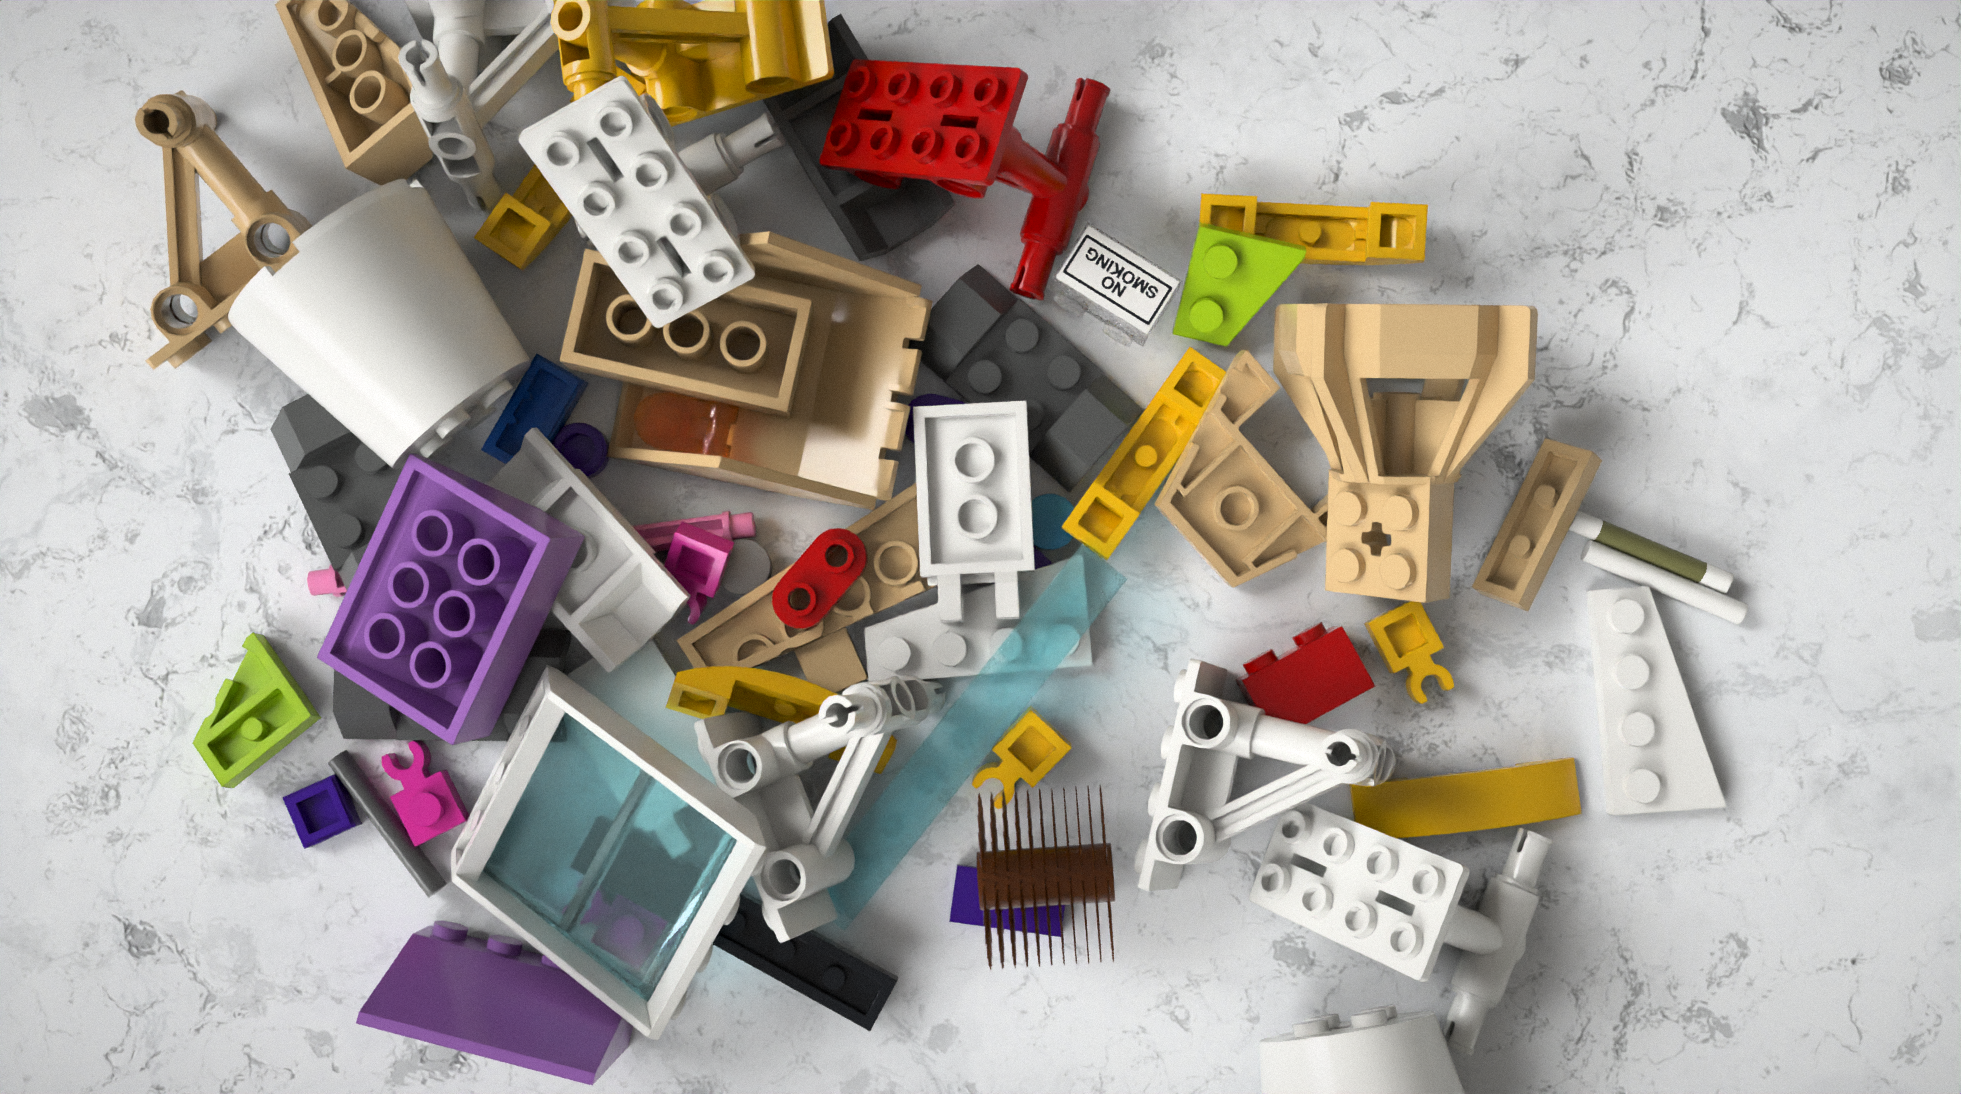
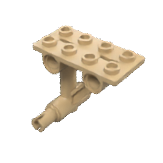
M183 90L175 94H160L148 99L142 108H139L135 117L139 133L155 145L161 146L163 151L170 286L159 291L153 298L150 311L154 324L168 339L169 343L146 360L153 370L166 361L176 369L212 342L205 333L212 326L220 334L231 327L232 324L229 322L228 314L232 304L244 287L264 266H270L276 273L300 251L292 242L312 227L303 215L288 209L272 189L268 192L263 189L215 133L217 116L214 110L201 98L187 95ZM199 176L235 216L231 221L240 231L239 234L205 260H203ZM271 223L281 225L286 229L290 236L288 250L279 249L270 241L268 230ZM181 295L188 296L194 301L198 311L197 318L189 316L184 312L180 304Z

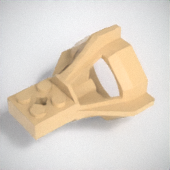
M1317 303L1280 304L1276 307L1273 372L1325 451L1331 469H1328L1325 591L1422 603L1450 598L1454 482H1458L1462 475L1459 474L1461 468L1535 380L1538 311L1534 306ZM1366 378L1425 379L1422 393L1373 392V397H1369ZM1465 379H1469L1468 384L1460 400ZM1386 534L1391 535V545L1387 543Z

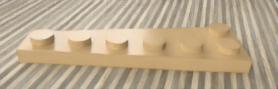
M916 483L893 497L891 501L885 502L846 528V530L853 532L863 541L868 553L867 567L863 575L821 623L812 628L797 629L784 624L775 614L772 605L773 591L780 579L793 566L791 564L676 640L693 667L737 666L755 668L937 587L928 586L927 578L920 576ZM842 546L833 547L828 553V562L833 567L844 565L848 559V552ZM805 589L796 590L790 599L792 607L797 611L806 609L810 604V594Z

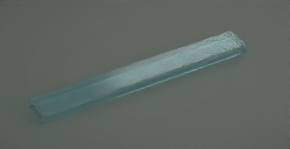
M1084 543L845 839L854 852V869L849 878L842 883L828 888L837 914V919L833 920V922L844 931L1127 581L1128 578Z

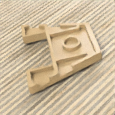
M1241 350L1235 355L1154 504L1221 579L1232 588L1297 558L1299 553L1320 543L1327 542L1328 494L1310 510L1239 431V427L1280 389V386L1248 350Z

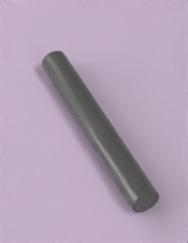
M345 750L331 759L328 765L426 896L429 898L446 886L447 883L419 846L414 847L404 825L350 753Z

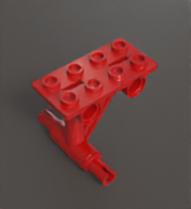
M855 59L851 63L845 78L843 90L826 136L819 163L827 169L847 171L865 182L887 189H899L903 177L930 180L947 191L974 199L984 198L988 186H991L994 181L1032 194L1020 231L1021 242L1025 246L1009 290L1022 297L1042 301L1045 297L1044 292L1056 255H1062L1063 251L1067 250L1078 213L1088 200V182L1100 148L1099 136L1096 134V130L1106 99L1109 97L1110 88L1099 81L1086 78V80L1078 78L1076 80L1075 90L1065 121L1053 129L1044 155L1024 141L1021 133L1013 126L1028 80V74L1022 69L1016 67Z

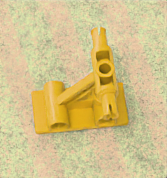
M553 0L554 8L551 13V25L553 32L558 36L563 82L567 86V90L574 93L575 101L617 78L616 59L626 63L631 70V76L646 85L647 94H650L661 107L671 127L831 79L834 75L824 0H704L695 4H690L684 0H645L639 3L637 7L608 6V0Z

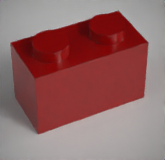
M1322 622L1293 636L1292 639L1296 647L1276 656L1273 649H1270L1248 660L1243 664L1247 673L1235 679L1249 706L1264 709L1267 716L1305 725L1375 687L1342 626H1333L1326 630Z

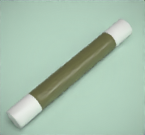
M1577 511L1569 527L1571 532L1722 594L1729 590L1733 582V573L1582 511Z

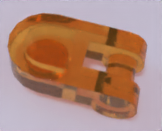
M654 393L645 397L638 404L634 413V427L638 436L647 445L658 450L729 458L732 446L727 445L730 425H736L740 408L721 402L706 401L671 393ZM694 417L708 420L705 439L690 437Z

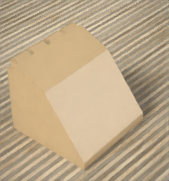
M770 231L739 234L740 246L755 267L754 278L745 282L744 285L801 297L813 302L814 313L790 419L623 382L607 457L800 498L874 510L877 499L891 501L899 462L886 460V450H902L910 412V406L897 403L898 395L913 396L922 355L921 350L908 349L909 341L925 340L933 302L919 297L922 287L920 284Z

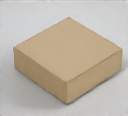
M847 627L794 650L807 681L831 692L837 693L851 685L868 679L867 672Z

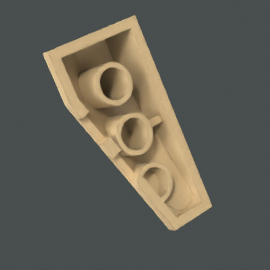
M279 0L275 6L345 168L380 186L404 178L407 180L432 159L433 152L429 148V138L411 105L410 93L412 84L398 59L401 48L349 0Z

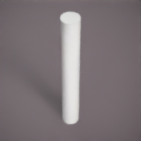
M1588 540L1582 550L1580 558L1582 561L1643 586H1649L1650 589L1733 623L1740 624L1747 614L1748 604L1593 540Z

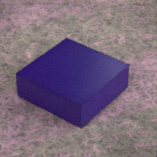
M336 774L282 797L304 849L313 847L362 825L348 790Z

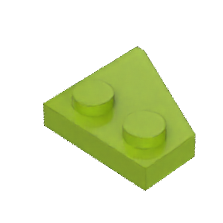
M1199 222L1172 334L1227 347L1304 260L1306 254L1305 246Z
M254 632L246 637L242 645L248 651L233 680L225 678L215 698L213 712L204 719L192 742L220 785L225 788H235L322 718L265 636Z

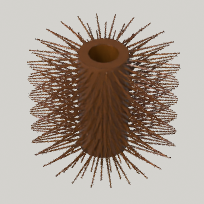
M1089 785L1087 789L1091 844L1081 845L1076 786L1079 845H1069L1065 789L1063 787L1067 846H1057L1053 790L1051 788L1054 846H1045L1041 790L1039 789L1042 847L1034 848L1031 809L1027 790L1030 848L1022 849L1018 799L1015 790L1014 807L1017 849H1010L1007 805L1003 791L1002 818L1005 850L998 849L996 813L993 793L990 792L992 851H986L987 840L985 839L982 799L980 793L978 794L977 818L980 851L977 852V882L980 910H983L985 945L987 944V959L990 970L992 966V921L990 910H995V914L997 912V935L1000 963L1003 969L1004 928L1002 911L1003 909H1009L1012 957L1014 967L1016 968L1014 908H1021L1026 967H1028L1026 908L1034 907L1037 956L1040 967L1038 907L1046 906L1051 965H1053L1050 906L1059 905L1062 954L1065 965L1061 905H1071L1077 964L1073 904H1083L1089 964L1086 904H1096L1100 962H1102L1098 903L1107 902L1110 940L1114 962L1111 902H1115L1111 843H1106L1101 785H1099L1103 843L1098 844L1093 842Z

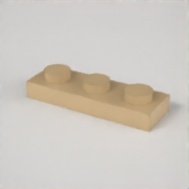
M1547 438L1544 439L1472 585L1473 589L1481 595L1529 611L1602 462L1594 452Z

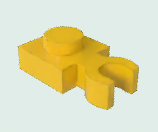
M1406 601L1364 623L1389 673H1396L1404 668L1408 673L1406 690L1409 697L1415 703L1423 704L1428 701L1421 688L1423 679L1428 675H1432L1437 679L1442 690L1448 691L1454 688L1453 678L1449 671L1441 665L1434 664L1430 656L1443 649L1444 646L1421 602Z
M1030 705L992 744V751L1001 759L997 763L990 762L979 767L973 776L972 786L978 789L989 778L1000 780L1004 787L993 799L994 806L1000 809L1002 808L1003 791L1007 805L1013 798L1015 782L1020 777L1033 788L1072 749V745Z

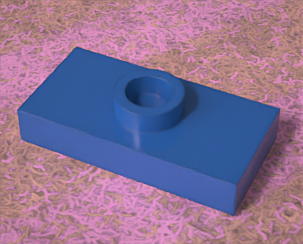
M536 353L529 369L522 377L481 450L507 464L520 451L524 435L531 428L535 427L552 444L559 430L565 426L589 383Z

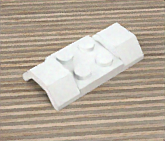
M537 427L531 428L524 435L520 451L486 483L490 487L543 510L585 536L550 610L608 673L616 670L644 648L683 610L691 597L684 587L654 556L655 550L580 469L572 467Z

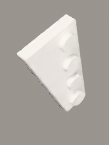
M1083 554L1036 569L1035 572H1029L1030 581H1019L1021 619L998 620L996 618L995 584L963 594L964 622L941 623L939 621L938 603L865 627L868 682L904 675L915 676L919 679L1091 666L1092 654Z
M1650 587L1586 591L1607 814L1615 816L1727 807Z

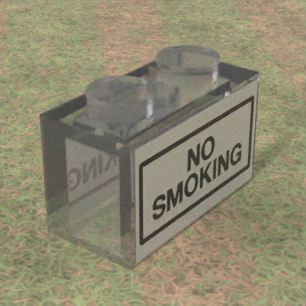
M1087 222L1052 277L1050 290L1057 293L1054 299L1055 302L1068 312L1078 317H1083L1085 312L1105 323L1102 331L1115 341L1128 347L1134 341L1143 347L1174 299L1183 281Z

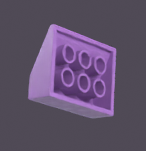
M410 453L317 658L451 745L488 737L501 714L585 536L533 505L417 453Z
M435 921L434 926L429 925L411 935L358 1013L356 1024L588 1085H593L628 1048L633 1026L545 955L522 950V941L503 935H490L488 940L467 935L468 927L449 921Z

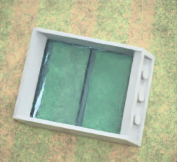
M547 665L451 850L452 882L648 1038L659 1040L669 1020H675L680 1015L685 1004L687 988L696 972L701 973L707 967L713 951V942L723 924H730L734 919L739 907L740 893L749 877H755L762 869L767 855V844L764 841L758 818L755 814L560 670Z

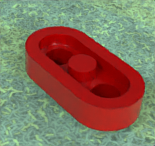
M842 528L829 529L821 533L775 586L772 595V605L777 617L784 624L797 629H808L821 623L863 575L868 563V553L863 541L853 532ZM836 546H842L848 552L846 563L840 567H833L828 562V553ZM805 589L810 594V604L806 609L797 611L791 605V596L796 590Z

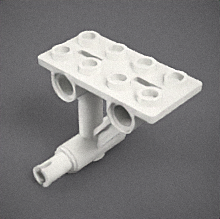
M404 0L423 39L422 47L427 57H423L417 41L414 40L404 45L399 52L398 59L412 84L410 93L411 105L429 138V148L438 156L448 177L462 185L467 201L472 208L482 211V204L479 200L480 196L486 205L487 211L492 210L502 198L503 191L492 172L495 164L494 154L482 128L559 49L558 36L553 32L551 25V13L554 8L553 0ZM608 0V6L637 7L635 0ZM518 35L501 52L502 36ZM485 69V70L478 76V70Z
M618 76L520 133V144L575 218L577 229L582 238L589 237L586 240L588 246L598 249L654 327H663L754 278L755 267L740 246L737 224L727 205L714 192L739 179L744 172V165L777 147L781 148L785 145L778 125H771L774 119L768 112L727 136L722 132L719 134L714 132L677 153L674 149L675 138L671 125L655 99L647 93L638 96L628 79L624 76Z
M1191 658L1187 670L1182 669L1180 671L1174 688V701L1179 703L1175 725L1168 726L1162 740L1161 758L1166 760L1162 781L1161 783H1155L1148 801V815L1153 817L1148 840L1143 839L1136 853L1134 869L1136 873L1140 874L1138 888L1147 891L1176 889L1180 883L1184 864L1212 863L1220 860L1228 852L1232 836L1345 783L1360 786H1376L1384 783L1395 771L1396 757L1392 747L1384 739L1356 729H1344L1335 732L1267 716L1262 708L1224 700L1222 695L1227 677V669ZM1222 714L1223 727L1216 736L1214 724L1217 717ZM1256 755L1305 766L1228 803L1239 757L1252 760ZM1192 827H1194L1197 834V842L1194 849L1189 841V833Z
M904 675L854 684L847 688L842 695L830 696L824 700L820 706L819 714L797 724L787 721L766 732L759 716L747 711L708 717L695 722L694 727L698 735L699 753L703 761L711 768L718 788L758 818L764 841L767 844V855L762 869L753 878L763 901V917L767 925L775 932L780 943L837 919V912L828 888L842 883L849 878L855 864L853 849L842 836L893 731L918 725L928 715L939 712L945 705L946 692L936 694L934 691L943 687L937 680H921L915 676ZM846 746L814 813L800 777L812 766L813 760Z
M1305 802L1281 813L1249 894V900L1422 982L1429 980L1443 943L1462 949L1463 952L1450 983L1453 985L1451 990L1456 992L1442 1033L1447 1046L1472 1055L1474 1052L1473 1047L1488 1008H1495L1496 1003L1500 1004L1514 964L1521 959L1525 952V935L1540 896H1537L1539 890L1534 887L1549 847L1552 846L1554 840L1518 827L1517 835L1502 874L1495 873L1494 878H1490L1477 912L1458 905L1470 871L1468 867Z

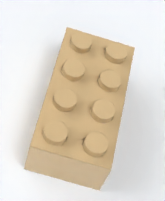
M585 248L559 361L570 370L790 419L814 313L813 302L809 299L742 284L663 327L656 328L646 317L600 252Z

